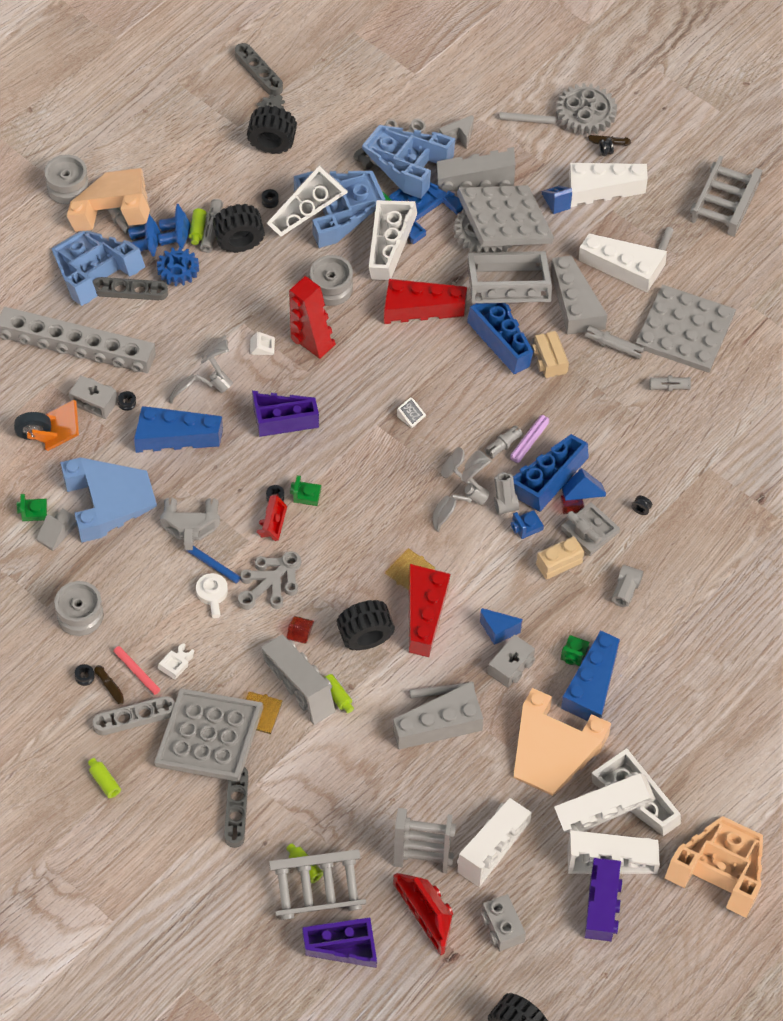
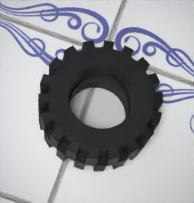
M277 106L258 107L251 114L247 139L252 146H255L257 150H262L264 153L282 154V152H287L288 149L292 148L297 129L296 118L291 116L289 111H285V109L278 108Z
M248 204L230 205L215 215L213 228L218 246L222 250L234 253L245 252L246 250L253 249L254 246H258L263 241L265 231L259 210L254 208V206H248Z
M367 600L354 604L345 609L336 621L343 643L349 650L360 651L374 648L388 640L395 630L387 605L379 600Z
M506 993L488 1015V1021H548L545 1015L533 1003L513 993Z

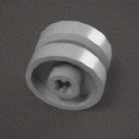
M60 155L47 163L45 167L47 192L54 201L61 204H70L74 198L89 187L86 165L77 156Z
M326 255L313 262L310 268V279L321 287L325 305L336 306L347 301L353 292V269L350 263L343 257L336 255Z
M75 581L60 588L56 594L54 604L58 623L63 631L70 635L83 636L97 630L102 623L104 613L100 592L96 587L88 582Z

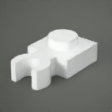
M181 644L178 647V653L176 654L171 650L159 663L158 669L175 680L188 667V661L193 658L194 650L192 649L189 653L183 652L185 644Z

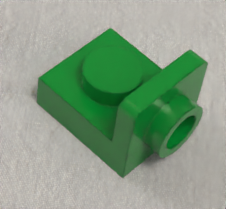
M297 475L296 481L291 483L290 494H293V503L318 506L322 485L301 482V476Z
M20 494V501H17V514H21L22 522L45 521L47 516V499L26 500L25 494Z
M569 635L567 643L561 652V660L569 665L580 666L590 642Z

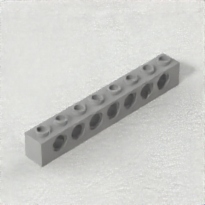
M4 307L0 314V337L5 340L18 341L25 345L30 344L41 349H50L61 354H70L78 358H87L98 363H107L118 368L123 367L135 372L149 373L156 356L155 343Z

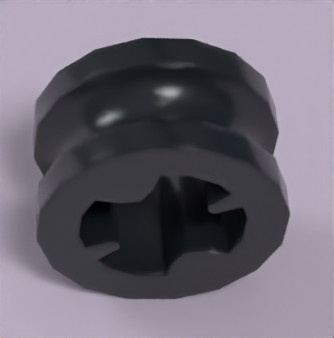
M606 138L605 141L603 139L599 140V149L602 156H607V153L610 155L614 153L613 143L610 138Z
M273 189L265 190L261 195L262 205L266 208H275L279 203L278 193Z
M130 391L120 393L118 396L119 408L124 411L132 410L136 406L135 394ZM124 399H128V401L130 399V403H126V401L124 403Z
M272 485L267 488V502H269V498L273 493L275 495L278 493L279 498L284 502V489L281 486Z
M639 495L635 498L631 507L636 513L647 515L653 504L647 497Z
M82 664L75 669V678L79 685L88 686L92 684L95 676L90 665ZM84 672L86 674V672H88L89 676L87 678H85V676L81 678V673Z

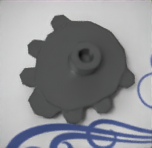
M270 95V98L263 97V101L257 103L259 107L269 105L270 107L277 106L284 109L282 104H285V100H282L283 97L281 95H276L275 97Z

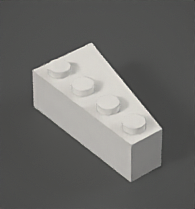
M627 748L591 773L592 783L600 789L610 782L624 780L625 776L633 772L646 775L655 800L630 812L662 836L681 824V814Z

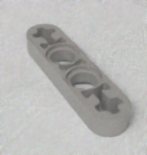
M166 696L100 713L93 719L94 731L98 735H108L168 719L172 714L175 702L171 697ZM167 704V706L169 707V710L165 711V709L163 708V705ZM154 707L157 709V714H155ZM143 709H148L151 711V714L148 717H141L139 712ZM121 715H128L130 717L126 723L119 722L118 718ZM111 718H114L115 725L112 724ZM104 721L106 727L102 728L100 722Z

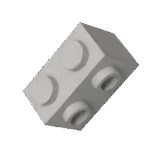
M508 894L483 903L480 917L483 924L488 925L490 940L493 945H497L499 951L525 942V930Z

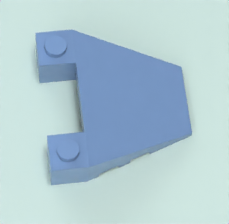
M379 125L362 145V149L404 193L422 198L430 187L431 170L424 168L428 161L437 164V161L452 159L454 157L455 138L437 132H432V135L422 134L421 130L406 132L403 131V128Z
M313 171L294 176V192ZM330 171V175L348 193L323 208L325 216L312 219V232L318 248L338 243L376 210L377 200L385 201L373 171H348V173L336 174V171Z
M80 231L51 248L71 298L81 306L97 297L93 285L94 279L108 277L119 269L130 277L145 268L140 249L126 240L123 242L116 241L114 237H109V239L103 238L102 234L91 231Z
M81 457L60 462L67 492L88 487L94 507L75 512L81 543L102 538L110 530L116 527L120 528L124 525V522L133 517L135 519L157 506L146 470Z

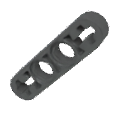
M240 43L236 45L235 57L269 95H280L283 92V82L249 44ZM255 61L258 65L251 66L249 63ZM261 73L269 74L267 77H260L259 75Z
M98 277L93 280V285L99 297L159 301L164 300L168 296V286L163 281ZM119 285H123L126 287L125 290L121 292L116 291L115 288ZM137 287L145 288V291L142 293L135 292Z
M245 767L241 774L240 785H236V781L228 780L224 835L226 844L232 848L240 847L245 840L249 782L248 770ZM234 792H241L244 796L241 800L236 801L231 798V795ZM233 812H240L242 818L234 821L230 818V815ZM233 827L237 828L238 837L236 840H232L231 837L233 836Z

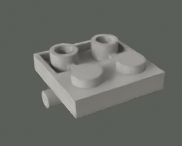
M591 502L577 514L573 511L569 512L567 515L569 520L561 526V530L569 538L574 536L589 556L620 532V528Z

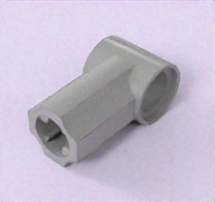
M499 473L494 477L496 488L494 504L498 515L519 510V502L515 493L512 474Z
M623 564L618 577V584L612 596V601L617 606H629L635 589H638L644 571Z

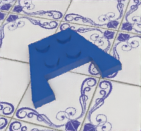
M431 182L428 191L422 198L404 193L400 188L389 195L392 201H415L417 216L408 236L412 244L426 236V230L416 221L442 203L456 215L464 209L455 193L445 192Z

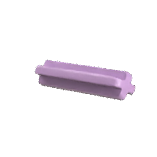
M544 415L538 417L511 453L510 459L519 463L549 424L548 417Z

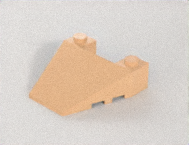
M142 169L106 172L70 202L67 212V218L74 231L93 230L98 210L120 207L128 226L147 223L150 207L147 201L148 197L145 191Z
M532 688L523 704L513 778L553 796L572 779L575 773L580 769L582 770L588 761L601 752L609 736L611 723L591 714L583 731L573 728L547 716L551 707L552 696Z
M722 816L706 827L704 832L693 836L687 844L683 843L678 847L670 861L664 879L685 888L692 875H695L730 892L731 896L726 908L747 918L761 888L763 835Z

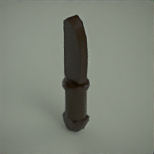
M588 136L589 141L594 144H599V140L603 139L605 141L606 138H610L613 145L628 146L631 144V140L628 137Z
M97 665L94 669L95 674L99 676L103 685L106 686L116 702L123 704L124 697L120 688L104 670L105 668Z

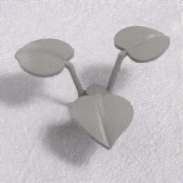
M226 335L212 343L201 355L202 364L209 360L215 368V371L209 376L211 381L198 374L188 376L174 388L170 397L171 404L174 398L195 380H201L210 387L215 386L220 393L225 392L233 384L220 369L214 358L219 354L229 352Z
M457 447L453 454L445 461L441 475L444 478H448L453 472L457 474L463 482L468 484L464 491L467 497L459 495L445 496L438 503L433 513V525L438 532L442 524L454 511L456 499L465 500L469 503L473 500L479 505H483L487 501L490 492L477 484L472 478L492 462L484 452L478 450L471 455L465 464L463 474L457 469L464 461L465 453L462 448Z

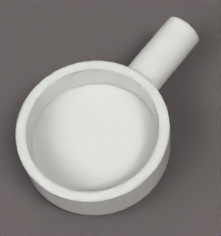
M210 573L202 576L197 581L196 594L201 602L210 605L212 617L219 618L221 616L219 603L226 598L228 587L226 580L221 575Z

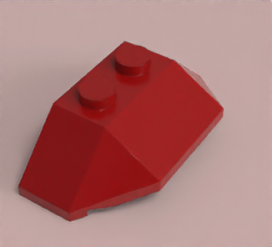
M401 873L394 874L393 885L440 956L445 954L452 925L453 911L448 903L444 904L440 898L441 893L436 885L432 886L429 880Z

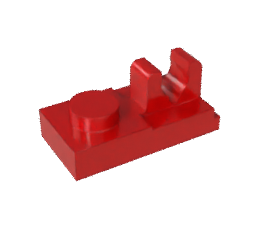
M277 495L270 496L266 507L265 519L259 521L262 529L257 530L260 537H271L274 541H279L288 507Z

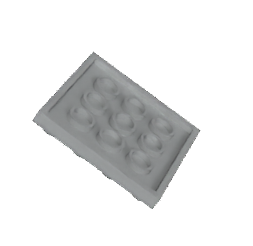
M528 185L458 188L457 195L481 247L552 244L554 236Z
M662 284L635 344L645 347L644 351L710 373L735 316L736 309Z
M180 688L154 762L155 766L239 782L263 711V703Z

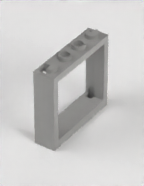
M546 251L468 253V277L472 303L551 302L552 282ZM541 270L543 281L478 282L476 272ZM541 291H545L546 295H541ZM476 293H482L481 297H475Z

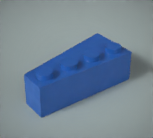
M476 303L470 306L467 323L513 374L529 368L533 350L524 333L520 331L519 323L513 318L509 305L506 303Z
M142 406L134 437L136 453H141L143 450L153 449L154 452L161 451L164 448L181 450L183 447L190 446L193 448L219 447L223 433L222 416Z
M570 434L551 447V451L545 455L541 454L538 456L535 462L519 469L520 472L513 476L514 489L518 500L541 512L589 458L588 443Z
M600 630L563 695L561 709L586 721L589 720L591 714L602 719L618 653L619 638Z

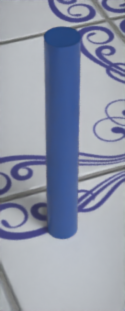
M193 546V550H186L237 584L240 581L241 577L195 546Z

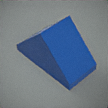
M558 185L541 191L553 214L571 209L572 188Z
M580 468L562 487L565 501L606 496L602 483L583 468Z
M484 608L481 609L480 623L494 645L521 633L523 619Z

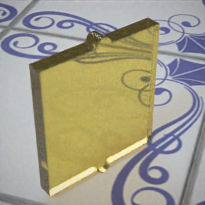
M409 548L385 572L386 575L396 581L397 585H402L408 591L410 564L435 569L423 556H419Z
M249 691L246 700L263 703V711L256 731L271 734L283 700L268 697L267 694L261 695Z

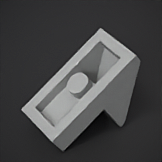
M471 115L439 129V133L455 138V141L459 139L467 149L473 132L474 117Z
M63 508L55 517L48 514L38 534L37 541L54 551L77 526L75 516Z

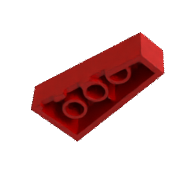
M304 276L289 290L291 339L321 359L336 343L330 337L333 333L332 328L327 326L326 321L329 317L323 308L325 302L321 287L307 276Z
M389 279L384 308V324H391V321L399 320L401 323L409 322L410 319H420L423 321L431 317H438L439 319L464 317L467 287Z
M410 564L408 575L409 653L430 657L449 588L450 573Z

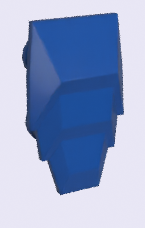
M176 204L175 217L159 220V227L162 232L174 229L172 232L158 234L161 246L177 242L179 247L184 248L191 224L179 204Z
M149 214L147 223L129 228L128 231L131 240L145 236V239L131 243L138 247L140 252L149 250L151 256L154 257L159 242L158 234L161 231Z

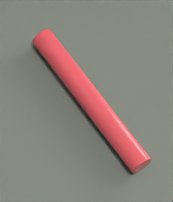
M120 646L114 649L113 652L154 695L160 692V688Z

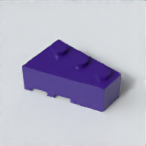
M252 390L253 408L259 437L319 428V412L315 397L297 395L286 397L277 396V393H271V395L260 394L258 391Z
M594 858L585 928L586 939L612 942L613 934L618 933L619 921L615 920V913L620 912L621 900L617 899V895L622 890L623 879H619L621 861Z
M370 917L302 927L305 956L377 968Z

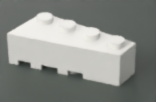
M570 163L569 188H572L571 207L583 202L590 204L594 200L599 199L607 201L612 200V197L616 196L623 198L646 193L648 179L647 164Z
M319 165L267 221V224L276 233L283 236L348 193V191Z
M377 200L369 261L371 279L389 280L392 278L417 216L415 201Z
M588 234L579 248V261L645 292L649 291L666 264L667 251L594 234Z
M633 772L625 776L624 780L610 782L601 789L590 791L583 796L557 805L554 808L564 832L570 833V830L584 832L654 801L655 797L646 775Z
M511 798L505 804L501 803L495 815L486 822L479 833L460 852L457 860L458 873L480 887L531 821L532 812Z
M570 830L567 848L568 874H591L594 858L621 861L620 874H658L660 866L658 840Z

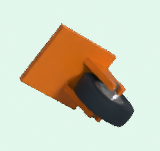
M72 400L47 414L27 412L19 415L14 421L16 435L23 439L44 442L45 450L47 451L79 436L77 401Z

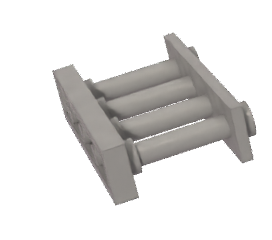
M719 156L717 162H713L711 165L710 177L698 202L693 203L690 214H693L691 222L695 223L699 215L725 223L729 227L727 235L735 237L760 184L763 170L755 168L753 174L746 175L722 167L723 156ZM718 174H722L745 182L747 187L740 189L717 181L716 178ZM713 187L737 195L741 200L735 203L709 193ZM705 201L733 210L734 215L726 216L705 209L703 205Z
M398 808L395 825L394 867L403 868L404 860L412 858L443 862L442 873H447L448 866H452L454 853L450 852L451 837H455L456 824L452 823V815L448 814L447 825L413 821L411 818H407V809Z
M359 849L269 861L270 871H275L279 881L282 910L275 911L276 916H281V920L293 919L294 914L342 907H348V911L362 909L361 905L366 904V899L358 900L354 870L356 860L360 859ZM342 862V865L345 866L349 894L348 902L336 903L331 868L334 867L333 863ZM314 865H320V869H323L327 900L325 905H313L309 870ZM297 868L298 872H300L305 906L303 908L291 909L287 880L288 869Z

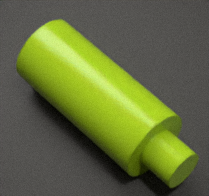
M200 208L194 209L192 214L189 238L193 245H198L199 241L203 239L207 212Z
M333 674L325 676L332 685L330 690L335 704L340 710L344 709L347 713H351L354 710L351 704L353 701Z
M95 758L88 761L91 767L89 772L108 798L117 796L121 792V788L103 762H97Z
M293 843L289 844L286 848L290 853L289 858L309 856L302 847H296ZM318 865L311 866V870H309L310 882L315 883L323 876V871Z

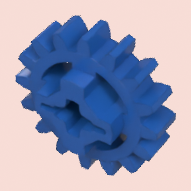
M179 247L178 251H175L174 248H171L170 253L165 250L164 256H159L157 272L158 275H161L162 281L167 279L168 285L174 282L175 286L178 283L184 286L185 281L191 283L192 277L197 278L199 261L198 258H195L194 252L189 254V249L182 251V248Z

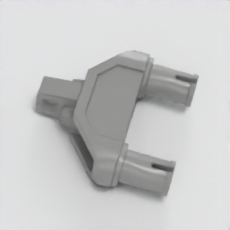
M166 498L164 500V512L160 516V523L171 535L179 540H184V550H193L194 540H201L218 528L220 524V516L218 515L219 502L213 498V503L210 505L211 498L205 501V513H176L177 500L171 498L170 505L169 498Z

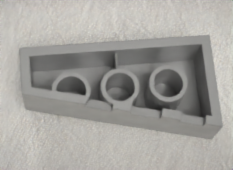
M514 147L507 148L506 152L490 151V155L479 156V154H473L468 159L457 157L437 161V186L446 192L458 191V188L514 186Z
M573 257L552 258L551 275L567 335L590 332L587 330L589 326L598 330L606 329L608 315Z
M282 634L261 647L264 661L280 681L283 679L287 691L291 695L295 694L301 709L309 711L310 720L314 725L335 713L330 681L320 675L318 668L308 662L306 655L297 650L292 640L288 641Z
M472 681L393 719V732L399 750L479 732L483 729V716Z

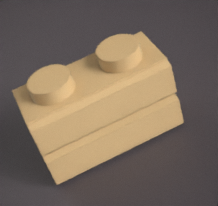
M552 331L546 334L535 335L531 348L533 356L537 355L538 370L540 372L543 371L546 378L566 374L569 362L557 332Z
M573 536L566 539V541L538 552L536 565L547 580L582 564L584 550Z

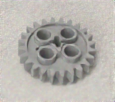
M585 83L582 84V87L575 84V89L568 87V92L563 91V95H559L556 114H558V120H562L561 125L567 124V130L574 128L573 133L579 130L581 135L584 134V131H587L588 135H591V131L598 134L599 129L604 132L605 126L610 128L611 123L615 121L617 115L615 98H611V93L606 94V89L599 90V85L593 88L592 83L589 87H586Z
M462 210V214L458 213L454 223V237L458 238V244L463 243V249L470 248L469 253L476 251V253L507 252L508 248L512 247V245L481 247L465 210Z

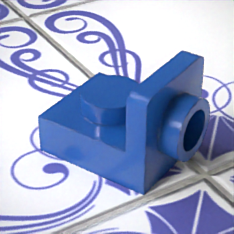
M534 510L521 516L517 512L513 513L511 527L514 533L519 534L521 539L544 530V525Z

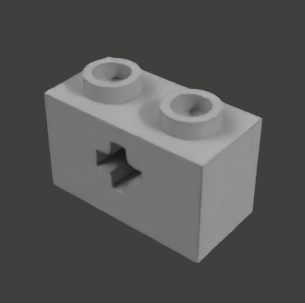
M84 376L79 377L69 392L70 401H77L78 408L103 419L108 417L118 402L117 393L114 388L109 385H102L94 379Z
M513 635L489 663L488 675L509 688L513 682L517 683L520 680L525 668L529 669L535 661V648L516 635Z

